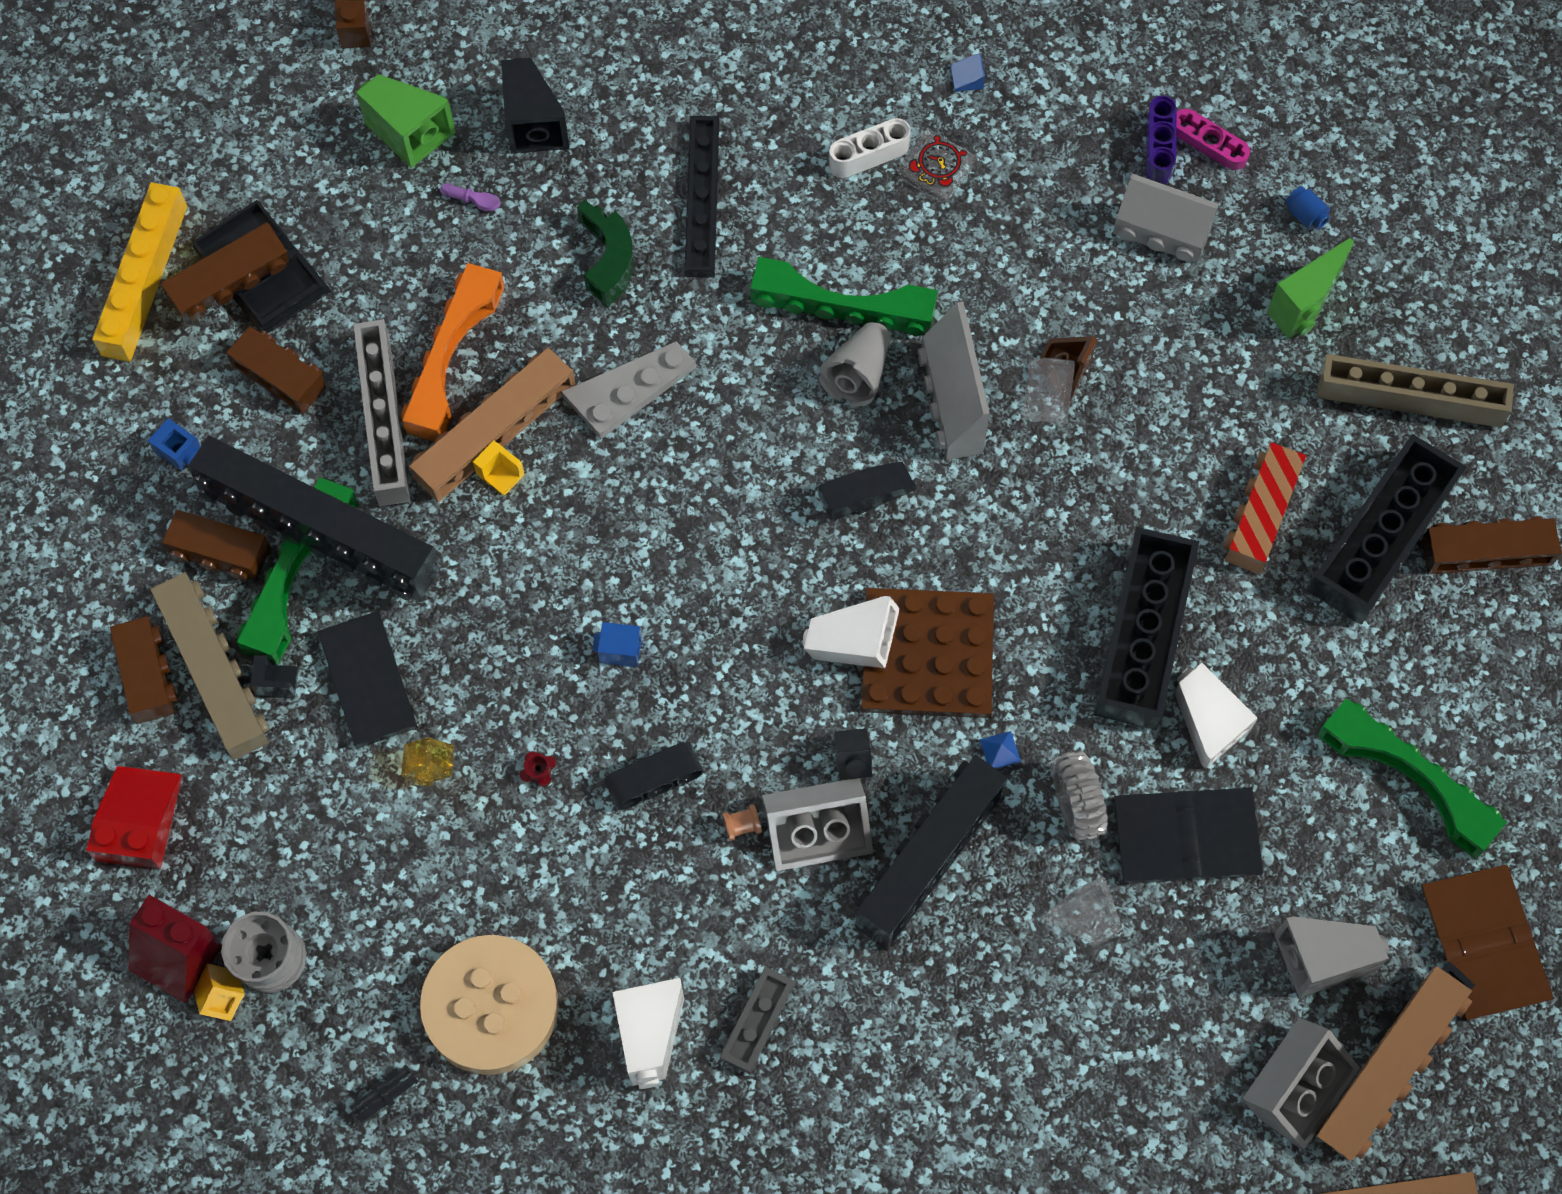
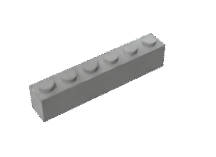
M384 319L356 323L353 326L374 493L379 507L411 502L389 333Z

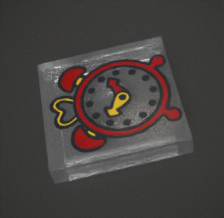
M927 128L896 169L895 177L946 205L976 164L978 156Z

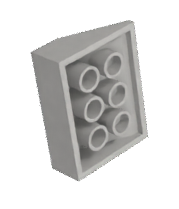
M962 301L957 302L923 336L922 348L917 350L920 367H925L927 376H924L926 394H932L933 403L930 404L931 418L933 422L938 421L940 431H936L939 450L944 449L946 460L983 454L990 415L964 302Z

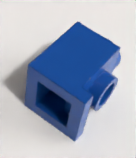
M169 418L148 440L153 452L157 456H161L181 471L190 464L201 447L194 435Z

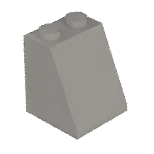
M1289 917L1286 918L1274 935L1299 998L1375 974L1389 959L1387 940L1383 935H1379L1376 926Z

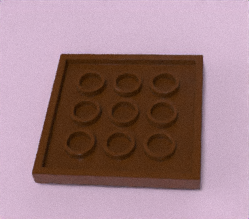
M867 588L866 601L888 596L892 598L900 609L886 668L863 666L861 712L991 718L994 593Z

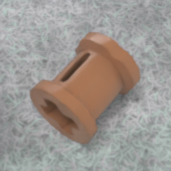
M754 804L749 805V809L732 814L728 812L722 813L729 841L735 840V836L749 832L762 833Z

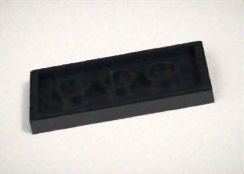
M379 611L317 631L356 749L418 728Z

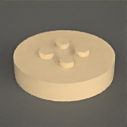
M499 935L469 938L448 949L430 969L422 988L420 1000L422 1023L437 1051L456 1067L482 1075L510 1072L525 1065L537 1056L551 1038L557 1022L559 1008L556 985L543 959L524 943Z

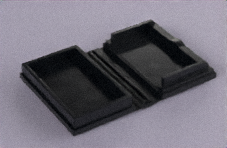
M256 200L194 240L192 247L199 257L204 259L261 225L269 223L287 250L289 262L279 273L274 275L269 273L262 277L260 282L249 290H244L243 288L233 294L234 301L258 331L264 330L269 333L330 293L331 290L304 256L300 254L266 209Z
M1252 787L1114 796L1124 884L1177 881L1184 878L1263 875Z

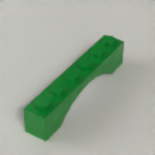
M758 257L751 284V303H755L763 308L776 307L786 309L794 314L803 312L814 314L822 319L835 318L846 320L853 325L870 322L880 323L886 327L887 331L894 329L905 331L912 336L925 335L932 327L938 290L907 284L894 291L879 295H844L811 283L800 275L788 262Z
M321 477L318 478L315 486H312L355 508L358 504L354 489ZM287 540L282 542L278 551L279 558L274 568L271 567L265 576V587L261 595H257L251 604V615L247 623H243L238 630L237 644L244 654L254 657V655L268 656L271 664L279 665L292 639L287 616L289 592L295 575L305 559L312 553L308 546L300 542L297 545Z
M1346 698L1322 726L1317 737L1341 756L1375 760L1393 767L1411 778L1425 791L1436 806L1445 824L1449 840L1476 860L1507 823L1502 818L1501 813L1493 806L1485 805L1478 800L1469 787L1458 784L1448 777V773L1443 767L1426 760L1421 756V752L1417 747L1400 740L1394 735V731L1383 722L1378 723L1369 716L1368 711L1361 704L1351 702Z

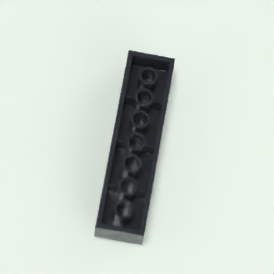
M210 435L207 436L188 465L193 482L199 491L198 494L206 501L211 503L218 501L226 505V508L234 515L239 517L246 515L254 519V523L262 529L270 531L272 528L280 532L281 536L288 542L295 545L300 542L308 546L309 550L316 556L324 559L328 556L336 560L337 564L348 572L356 570L364 574L365 578L376 586L384 584L392 588L393 592L404 600L412 598L421 602L439 572L433 546Z

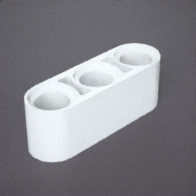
M891 119L835 141L830 146L829 151L830 172L838 178H846L903 156L909 150L911 130L909 124L903 119ZM866 147H873L874 149L869 150ZM843 157L847 158V160H839L838 158Z

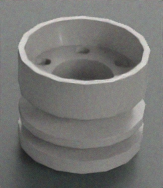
M251 912L239 917L229 926L223 937L221 949L224 965L233 976L243 981L249 987L266 993H276L287 989L297 981L305 968L307 955L304 942L298 933L282 919L269 912ZM268 951L273 954L271 960L264 957Z

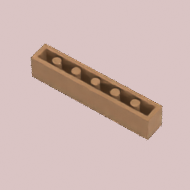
M549 348L545 349L542 353L533 355L528 361L527 366L520 372L511 374L500 389L485 396L479 407L473 412L465 413L452 430L443 432L436 439L432 447L426 452L418 453L414 457L412 464L409 465L413 479L439 503L475 472L473 461L493 440L504 447L560 399L562 391L575 386L573 370Z
M1434 966L1315 1135L1350 1161H1353L1356 1156L1362 1159L1373 1143L1368 1139L1375 1128L1381 1131L1393 1114L1388 1110L1394 1101L1398 1100L1401 1103L1410 1092L1412 1085L1408 1081L1415 1071L1422 1074L1433 1057L1428 1053L1434 1044L1437 1043L1441 1046L1453 1030L1448 1026L1455 1015L1461 1018L1471 1005L1472 1000L1468 996L1472 990L1438 966Z

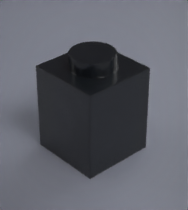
M867 728L834 731L839 779L872 777L871 748Z

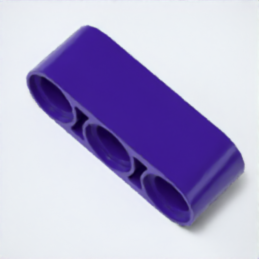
M1162 95L1155 97L1151 101L1146 120L1145 174L1147 179L1165 185L1171 180L1176 162L1177 107L1172 98Z

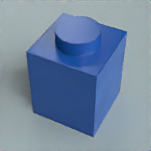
M602 622L601 632H595L593 641V652H598L599 662L638 667L642 642L641 627Z

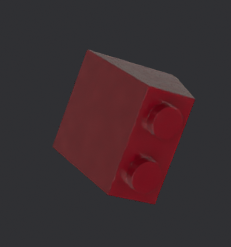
M149 894L129 923L128 970L186 1004L193 994L206 964L213 963L222 949V944L206 926Z

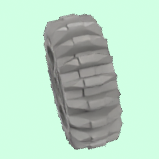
M1071 751L1062 754V756L1055 757L1052 764L1053 784L1069 833L1076 840H1090L1097 838L1098 835L1105 834L1108 825L1107 808L1104 802L1105 797L1098 780V774H1096L1090 758L1083 751Z

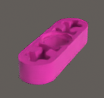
M1181 109L1177 112L1176 137L1228 169L1239 170L1247 164L1250 148L1246 142L1191 109ZM1186 121L1191 123V125H1186L1185 127L1181 126V123L1184 124ZM1198 128H1200L1198 136L1194 135ZM1206 134H1212L1218 138L1219 142L1210 145L1205 143L1202 137ZM1223 143H1226V147L1224 146L1223 151H1220ZM1236 151L1240 153V156L1237 155L1235 158L1230 156Z

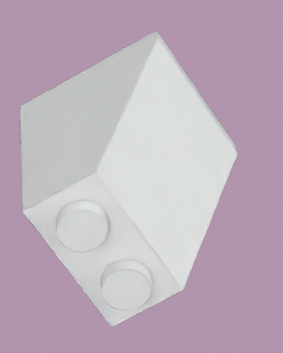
M680 978L612 992L628 1075L632 1086L639 1085V1089L655 1087L659 1085V1080L666 1079L684 1002Z

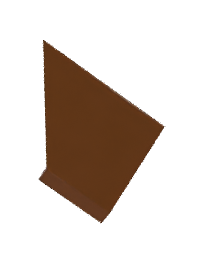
M1094 336L1049 339L1037 362L1067 409L1092 362L1097 339Z

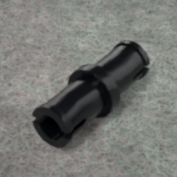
M406 1064L383 1083L378 1081L373 1085L375 1089L355 1104L349 1106L354 1115L364 1107H368L357 1116L362 1125L386 1105L391 1107L395 1104L394 1099L418 1083L414 1074L405 1081H400L411 1073Z

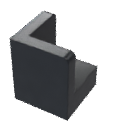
M254 655L250 687L256 697L295 699L298 668L296 666L272 665L268 656Z

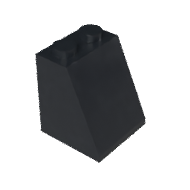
M520 57L501 60L504 117L511 154L570 149L565 112L533 60Z

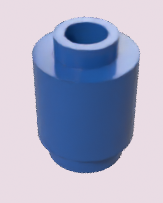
M1300 186L1288 196L1285 202L1289 207L1288 211L1308 230H1313L1314 228L1319 230L1330 219L1328 215L1330 207L1311 189H1305L1303 186Z

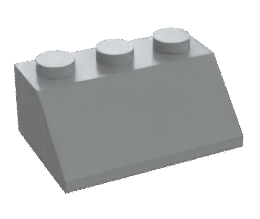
M1132 173L1116 218L1113 234L1126 241H1135L1147 245L1154 251H1163L1175 255L1182 261H1192L1198 264L1219 204Z
M860 778L762 795L776 871L873 854L866 796Z
M1298 1018L1242 1100L1261 1121L1298 1148L1305 1150L1360 1067L1328 1028Z

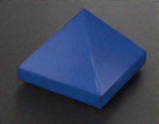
M1011 731L980 739L986 762L997 769L1021 762Z

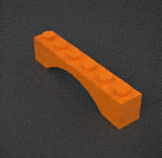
M467 263L464 272L458 274L453 299L449 298L446 302L442 325L438 324L435 329L434 345L431 351L427 350L425 353L422 374L420 377L415 378L412 385L413 395L410 403H406L401 412V421L403 422L406 434L435 442L443 432L447 431L452 419L445 392L446 372L450 358L458 343L467 332L481 320L495 313L505 288L502 272Z

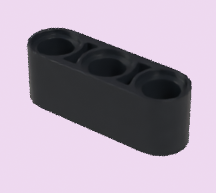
M686 741L618 769L604 778V782L616 809L621 811L687 784L700 777L704 770L692 744Z

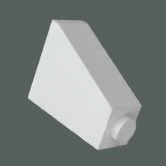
M883 596L811 618L809 629H806L803 635L804 650L814 660L886 668L900 608L891 597Z
M1201 663L1194 670L1188 667L1177 678L1179 684L1174 694L1201 765L1207 769L1252 729L1257 717Z

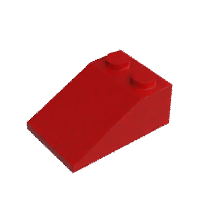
M117 766L93 819L86 851L97 862L161 870L182 775Z

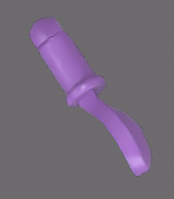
M445 183L440 187L441 194L446 198L452 197L463 200L466 203L472 201L478 209L483 211H493L501 203L497 196L490 193L473 192L470 188L465 189L453 186L451 183Z

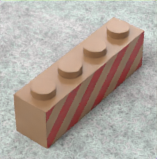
M1272 442L1266 453L1260 451L1254 469L1259 470L1256 479L1250 477L1243 494L1248 496L1249 499L1246 506L1239 505L1233 522L1239 523L1236 532L1229 531L1223 549L1228 550L1225 562L1261 574L1307 455Z

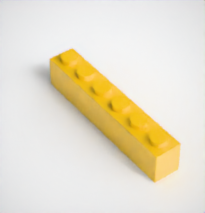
M150 183L92 338L103 357L131 362L188 207L180 188Z

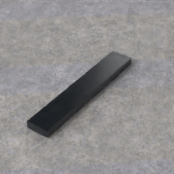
M690 116L685 277L715 278L719 116Z

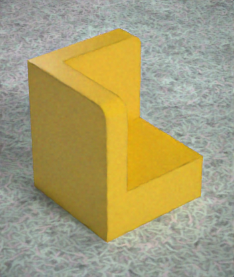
M495 440L473 461L476 475L501 495H506L525 475L522 462Z
M206 964L194 989L199 1014L228 1021L232 1020L244 996V990L241 980L233 976L228 968Z

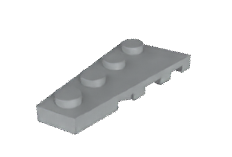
M676 341L562 391V397L595 434L602 439L696 368V362Z

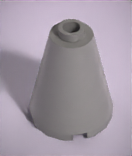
M866 323L823 362L820 367L819 382L824 390L834 399L840 401L844 398L851 401L849 405L854 407L866 406L872 402L878 390L891 341L890 333L885 326L880 323Z

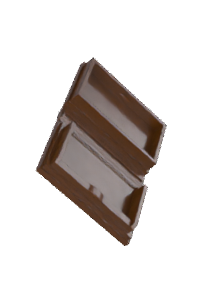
M1508 864L1421 885L1447 962L1450 961L1475 984L1468 996L1472 1003L1463 1015L1464 1021L1554 1000Z

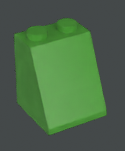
M380 74L372 80L363 83L360 89L356 91L365 125L410 168H413L456 133L449 101L443 96Z

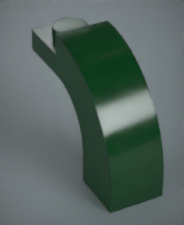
M585 199L577 206L579 223L598 238L606 248L600 261L584 274L585 286L588 292L608 308L622 295L632 277L634 268L632 239L625 221L616 211L607 217L599 206L595 205L593 207Z

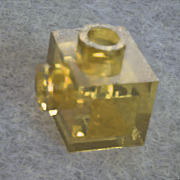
M430 737L405 744L401 776L413 779L414 784L420 786H431L435 781L451 777L454 745Z

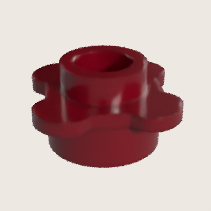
M534 751L525 755L524 769L520 772L521 780L525 783L529 781L537 782L542 787L548 786L551 783V771L556 767L555 758L553 756L546 757ZM538 766L541 767L539 772L535 771V768Z

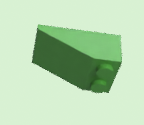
M1351 238L1277 284L1267 314L1288 339L1297 334L1305 335L1315 326V320L1337 282L1354 244Z

